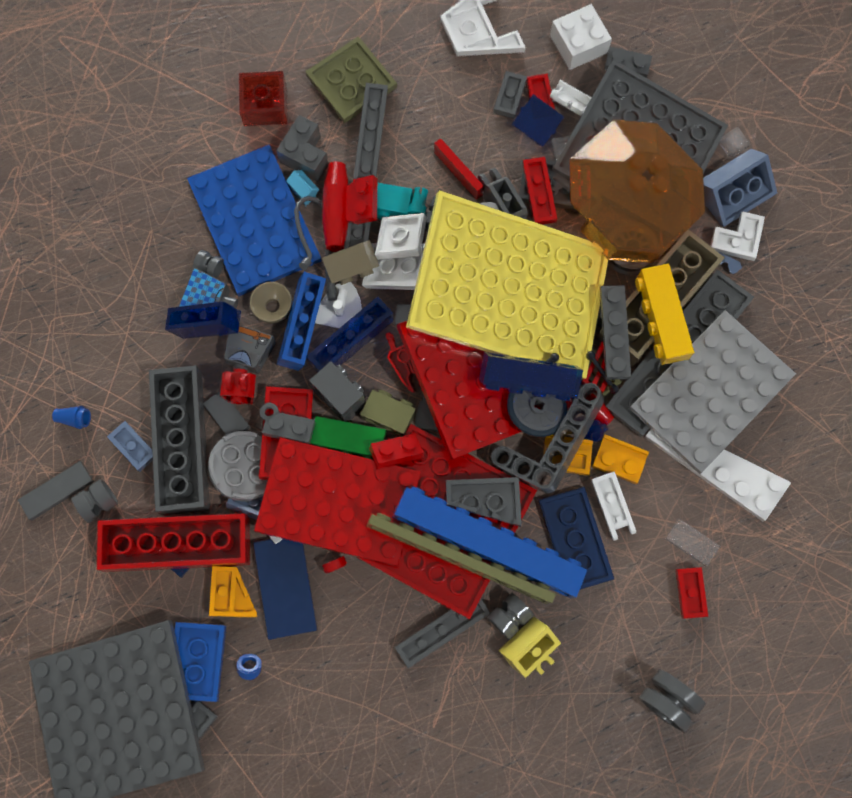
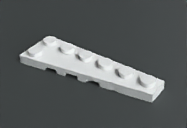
M650 429L644 437L762 522L766 521L791 484L788 480L725 449L699 474L653 430Z

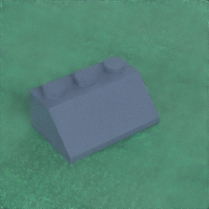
M749 149L697 182L703 203L723 227L739 218L742 211L748 212L777 194L768 154L754 149Z

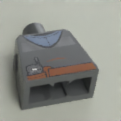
M231 323L224 360L227 364L234 366L233 369H245L258 374L275 347L276 341L273 335Z

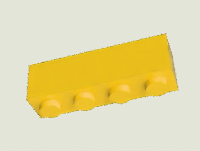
M669 263L641 269L635 283L638 292L642 293V310L644 314L648 315V331L655 340L654 353L656 358H660L661 365L690 359L695 352Z

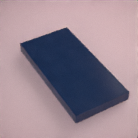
M585 487L540 499L538 502L553 550L559 553L558 557L565 560L568 558L577 560L582 563V568L587 569L580 590L614 580Z
M272 539L255 542L254 550L268 640L318 631L304 544L282 539L277 544Z

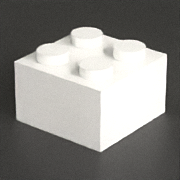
M592 4L552 22L550 37L569 70L608 53L612 38Z

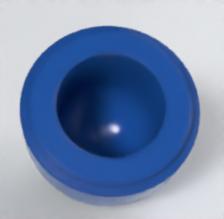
M245 654L238 659L237 672L241 678L253 680L259 676L262 662L257 655ZM248 660H252L256 664L252 669L243 667L244 663Z

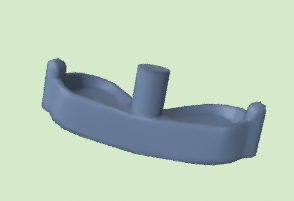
M719 252L725 257L721 264L727 262L730 273L734 274L742 269L741 263L738 260Z

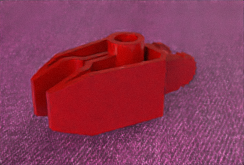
M388 332L385 335L391 350L387 358L402 383L409 391L415 393L411 377L415 372L404 345L397 347L393 334Z
M233 369V372H223L220 396L232 404H253L256 375L248 373L245 369Z

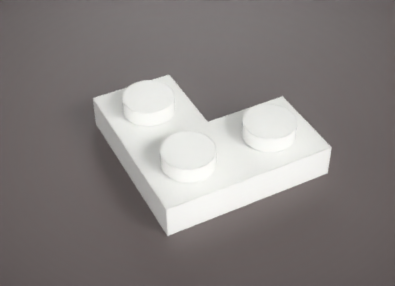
M742 211L737 231L715 227L710 246L717 252L754 261L757 257L765 217Z

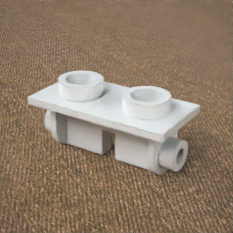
M562 80L559 81L556 90L553 89L550 94L553 102L561 104L582 116L591 100L590 96Z

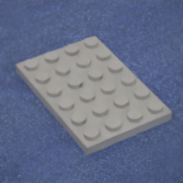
M726 310L692 343L695 353L691 358L674 362L629 408L699 474L716 459L796 375L791 368Z

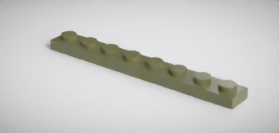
M377 513V516L372 514L366 526L544 604L553 603L556 594L549 591L550 587L543 583L536 582V584H532L527 581L526 576L514 572L513 575L504 571L505 567L493 562L490 565L481 561L482 557L470 552L468 555L459 552V547L450 543L442 545L436 542V537L427 533L419 535L413 532L414 528L407 524L400 523V525H396L390 522L391 518L384 514Z

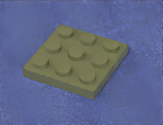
M359 36L306 71L308 79L344 123L362 112L366 83L388 85V93L397 88V82Z

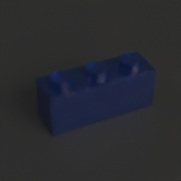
M224 301L168 308L165 330L182 339L238 334L241 311Z

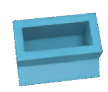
M294 170L287 179L289 188L299 199L306 196L316 197L319 188L302 170ZM306 201V202H304L303 204L306 206V205H308L311 201Z

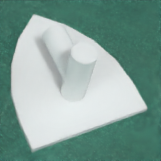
M351 282L343 285L338 283L335 285L337 299L329 301L327 294L324 296L319 305L315 324L359 333L362 306L358 292Z

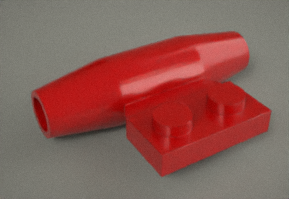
M338 161L328 164L323 186L322 227L326 249L331 252H338L344 249L349 222L358 225L377 220L378 178L370 175L353 179V182L349 184L346 165Z

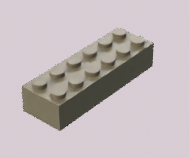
M688 229L657 266L669 263L683 309L725 257ZM637 289L626 300L630 364L632 366L637 363L655 341L648 331V315L644 314L642 310V293L638 292ZM602 329L597 337L601 341H603Z

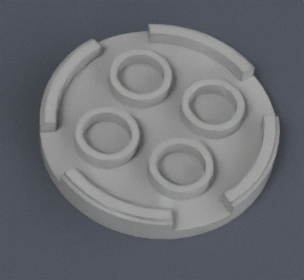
M236 431L227 434L216 443L210 453L208 460L210 480L214 487L229 499L248 502L264 496L268 480H259L262 437L258 433Z

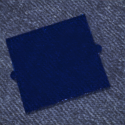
M533 94L527 104L520 108L521 112L512 125L543 147L550 136L556 133L555 129L564 116Z

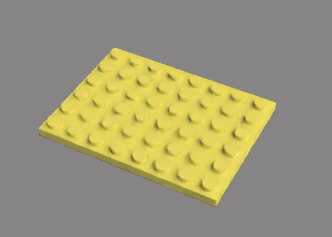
M439 190L435 198L406 328L536 367L549 359L552 353H557L559 360L550 363L543 369L580 380L586 379L590 361L587 359L586 354L592 351L601 302L600 288L604 286L610 247Z

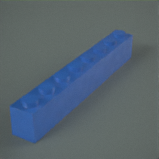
M412 486L411 489L406 487L392 518L453 544L460 549L476 554L484 560L505 567L506 570L520 573L530 581L543 583L549 586L550 590L570 599L577 598L587 569L581 567L582 563L571 558L565 560L558 557L559 553L553 549L546 548L543 550L536 547L537 543L528 538L521 540L514 536L515 533L503 527L499 530L493 527L492 522L485 518L479 517L477 520L469 516L470 512L463 508L456 507V509L447 506L448 502L441 498L434 497V499L425 496V492L417 487Z

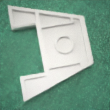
M461 0L441 15V23L456 56L525 52L526 47L517 30L500 37L496 36L482 6L496 0Z

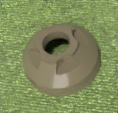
M265 282L256 287L252 292L250 308L256 318L262 322L278 323L284 320L290 313L292 297L289 290L282 284ZM277 301L280 305L279 309L276 312L267 311L266 306L269 302Z

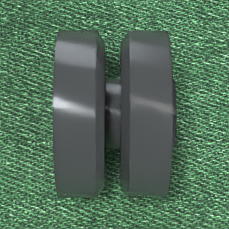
M658 669L652 678V682L660 692L653 688H645L639 696V700L661 720L686 733L693 724V721L683 709L692 714H700L706 703L698 694L677 678Z

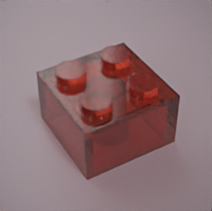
M283 71L239 73V111L244 126L288 124L287 84Z

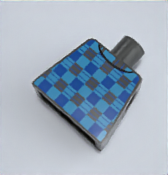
M193 268L178 308L184 315L219 319L223 309L231 312L236 311L238 299L229 297L230 289L226 283L197 268Z

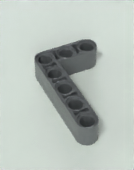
M587 383L580 388L540 463L505 446H499L494 449L491 455L492 462L502 472L514 478L519 477L521 482L543 493L554 492L603 405L604 397L596 384ZM596 393L597 397L594 400H586L588 394ZM578 414H586L583 421H575V417ZM573 434L574 439L571 442H563L566 435ZM503 455H509V460L504 464H500V458ZM554 456H563L560 463L552 464ZM524 465H529V472L523 475L520 474V469ZM544 476H551L549 484L540 485V481Z

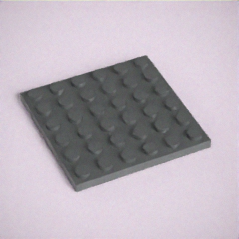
M613 59L551 171L562 175L586 191L591 190L598 193L603 201L669 237L675 229L697 186V182L701 179L728 125Z
M172 620L29 661L55 798H111L205 771Z

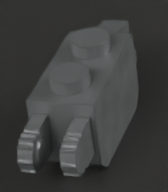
M496 168L489 170L490 177L493 180L492 183L488 181L483 173L477 175V179L483 184V197L486 202L496 203L499 211L526 219L528 214L527 208L508 177L502 178Z

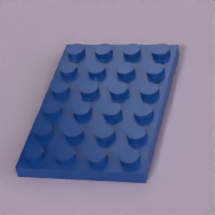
M270 145L187 178L221 258L224 259V265L238 296L255 290L256 287L265 282H274L302 270L299 267V263L307 257V253L296 228L294 218L296 202ZM299 210L301 228L312 253V264L310 265L312 266L321 262L322 259Z

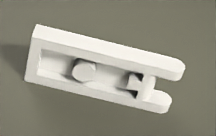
M615 471L591 479L612 540H618L616 530L628 526L631 535L635 534L636 529Z

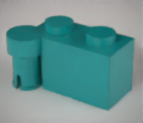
M377 183V219L382 220V217L419 213L426 215L427 207L425 204L429 191L422 187L420 194V187H415L413 190L412 188Z

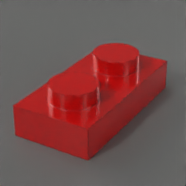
M415 433L371 443L369 448L377 469L419 459L424 454Z
M702 567L676 569L682 619L709 617Z

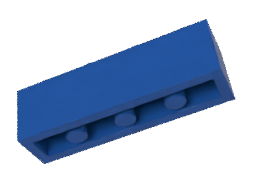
M303 272L298 279L276 365L299 371L305 365L326 278Z

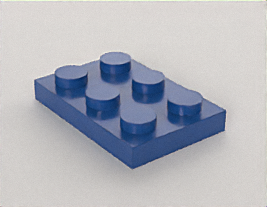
M176 622L175 635L190 700L219 701L226 625Z

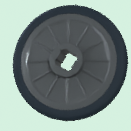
M528 378L524 385L516 384L511 389L507 399V410L512 422L521 431L531 436L545 437L556 433L568 412L567 403L562 392L554 384L540 378ZM534 405L540 406L541 409L535 408Z

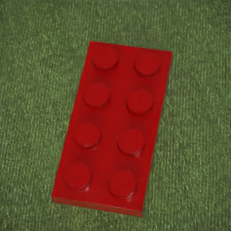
M266 386L265 404H275L278 407L279 413L311 419L313 389ZM267 409L265 415L272 416L274 410ZM263 433L259 480H268L279 439L264 436Z

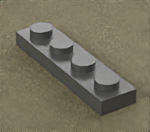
M625 285L601 286L600 300L606 380L630 379L631 367Z
M480 599L470 620L450 610L395 648L406 666L410 668L489 615L490 611L482 599Z

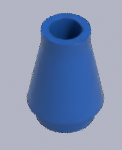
M84 406L56 408L53 411L52 418L54 422L82 429L89 425L91 413Z

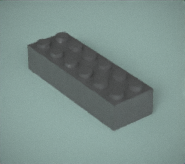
M196 365L149 370L155 512L161 515L209 511L210 501L202 372Z

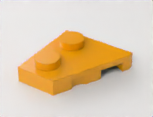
M212 566L209 616L257 618V612L237 567Z

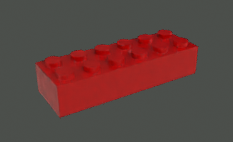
M245 513L98 520L97 570L102 572L250 565V517Z

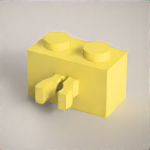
M533 617L499 649V652L511 667L526 678L534 669L540 675L544 673V670L541 669V662L543 660L550 665L554 663L549 655L561 642L546 624Z

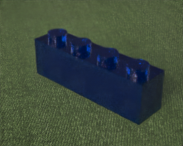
M377 296L306 357L309 364L317 373L330 361L335 366L344 364L394 321L393 312Z
M484 352L479 381L489 390L498 391L502 387L509 388L508 391L511 393L523 394V391H530L532 395L537 397H546V394L555 395L556 399L569 401L570 397L578 398L583 370L576 365Z

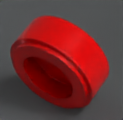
M345 556L323 564L322 567L324 572L328 574L346 566L347 561Z

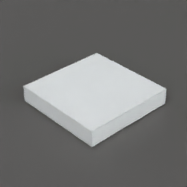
M419 213L382 217L375 250L376 258L388 259L420 256L427 220L426 215Z

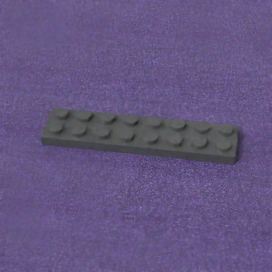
M717 269L683 311L691 342L693 343L725 310L737 320L754 296ZM654 348L632 373L631 378L627 379L606 405L614 417L641 438L648 431L649 427L629 408L673 364L661 365L660 358L657 359L655 356Z

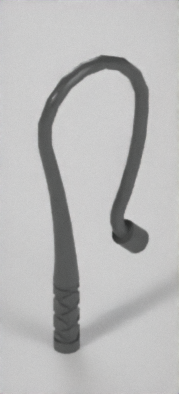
M312 196L301 198L296 203L294 209L298 235L307 253V257L299 263V267L302 270H307L312 264V253L301 228L299 209L306 201L316 202L321 207L323 203L322 200ZM325 250V256L332 254L331 251ZM325 267L327 297L329 301L337 299L335 283H331Z

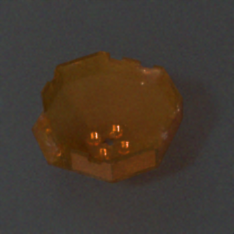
M612 120L569 159L570 203L587 220L581 227V232L591 243L595 241L604 250L602 254L608 260L653 263L705 213L703 169L657 123ZM646 170H649V174H653L649 181L646 180L645 176H642V173Z

